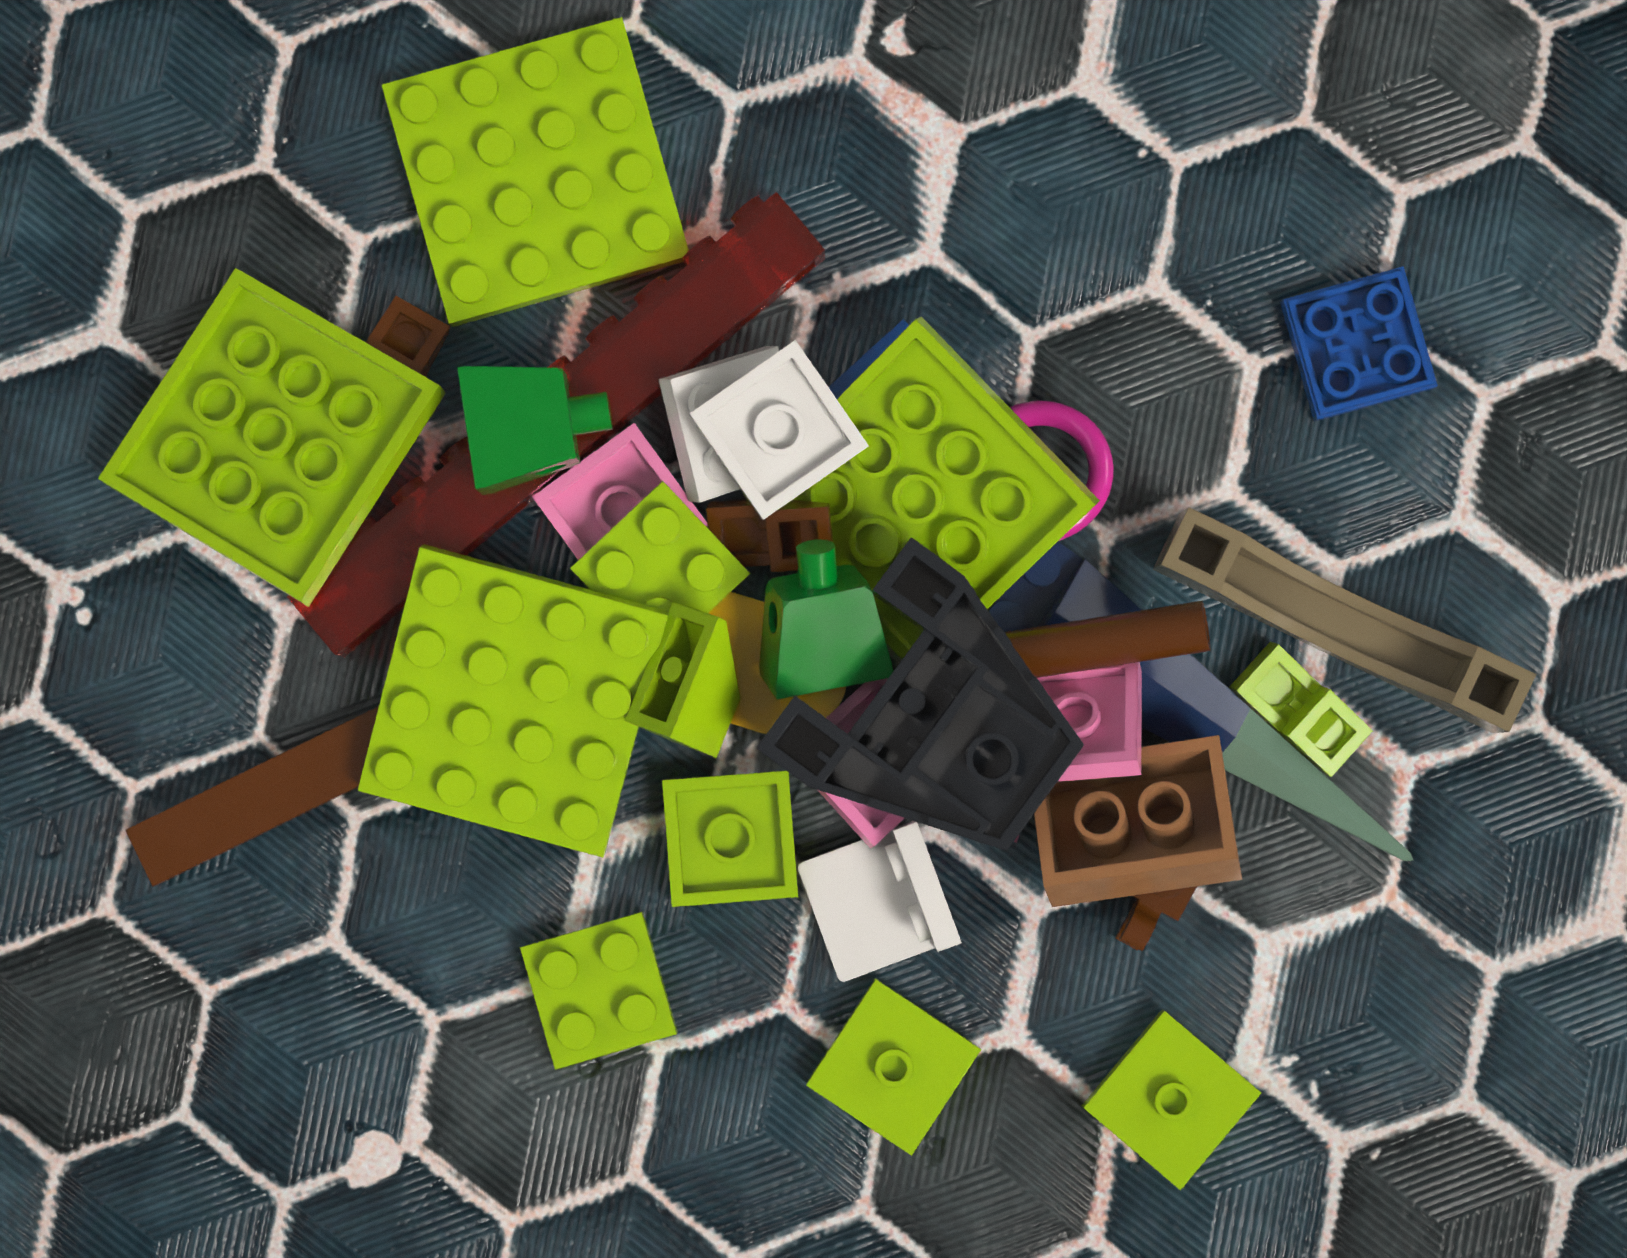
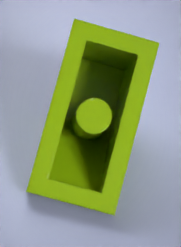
M672 602L661 644L649 659L625 721L672 742L717 758L740 701L727 622L720 617Z

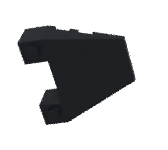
M911 537L872 592L874 596L923 631L848 734L797 696H794L759 743L757 749L810 788L1007 851L1084 744L1039 680L1032 674L1015 650L1002 628L998 626L965 576Z

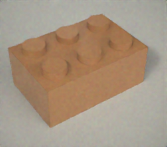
M1219 735L1141 747V775L1057 782L1034 813L1043 885L1052 907L1242 880Z

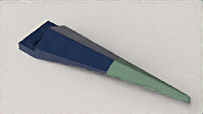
M1057 542L987 610L998 626L1004 632L1140 611L1141 609L1086 559H1082ZM1191 654L1140 662L1142 670V729L1170 743L1219 735L1225 771L1400 860L1414 861L1411 853Z

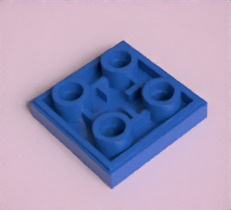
M1404 266L1286 298L1280 302L1314 422L1438 387Z

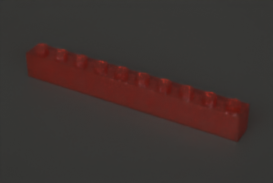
M777 192L765 202L758 195L745 203L730 219L735 226L717 241L709 235L693 246L682 258L687 266L668 282L661 275L647 284L634 297L638 307L621 321H618L613 315L600 323L585 338L590 346L574 360L570 361L565 355L547 367L562 368L568 379L570 397L607 391L613 430L576 435L580 462L662 395L659 379L695 368L825 260V249ZM468 436L451 446L440 457L444 467L425 482L421 476H418L398 490L391 498L396 507L378 522L372 516L364 520L309 607L289 595L287 598L334 655L345 658L404 609L420 546L425 544L468 556L534 501L532 496L572 467L492 494L482 495L475 489Z

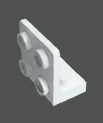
M916 821L895 827L871 849L863 840L803 861L798 865L799 874L838 979L842 982L934 948L939 952L962 943Z

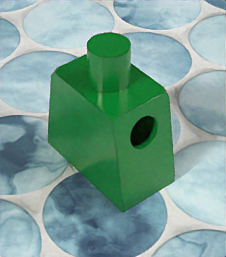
M464 366L457 368L475 489L482 495L492 494L580 464L576 435L613 430L607 391L570 397L567 375L562 368Z
M816 539L797 545L798 573L772 578L766 585L759 671L768 688L778 700L889 678L893 673V667L870 584L854 565H836L835 544L833 542Z

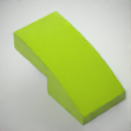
M1271 641L1229 686L1256 714L1329 777H1332L1373 732L1331 689L1321 686L1279 644Z

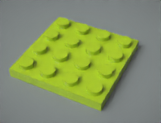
M622 17L382 84L448 323L451 327L691 260Z
M235 268L98 479L309 607L446 392L439 384Z
M922 316L915 319L837 399L869 447L793 499L797 501L829 503L836 565H854L870 584L872 590L912 537L963 574L986 609L1000 598L1100 501ZM874 596L886 644L903 659L923 631Z
M423 544L419 547L358 791L603 858L606 853L639 730L638 726L626 722L625 719L649 659L661 644L669 611Z

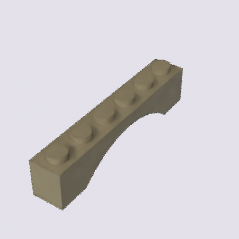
M1190 507L1179 513L1152 569L1491 733L1510 732L1537 675L1479 646L1422 625L1353 594L1289 561L1248 535Z

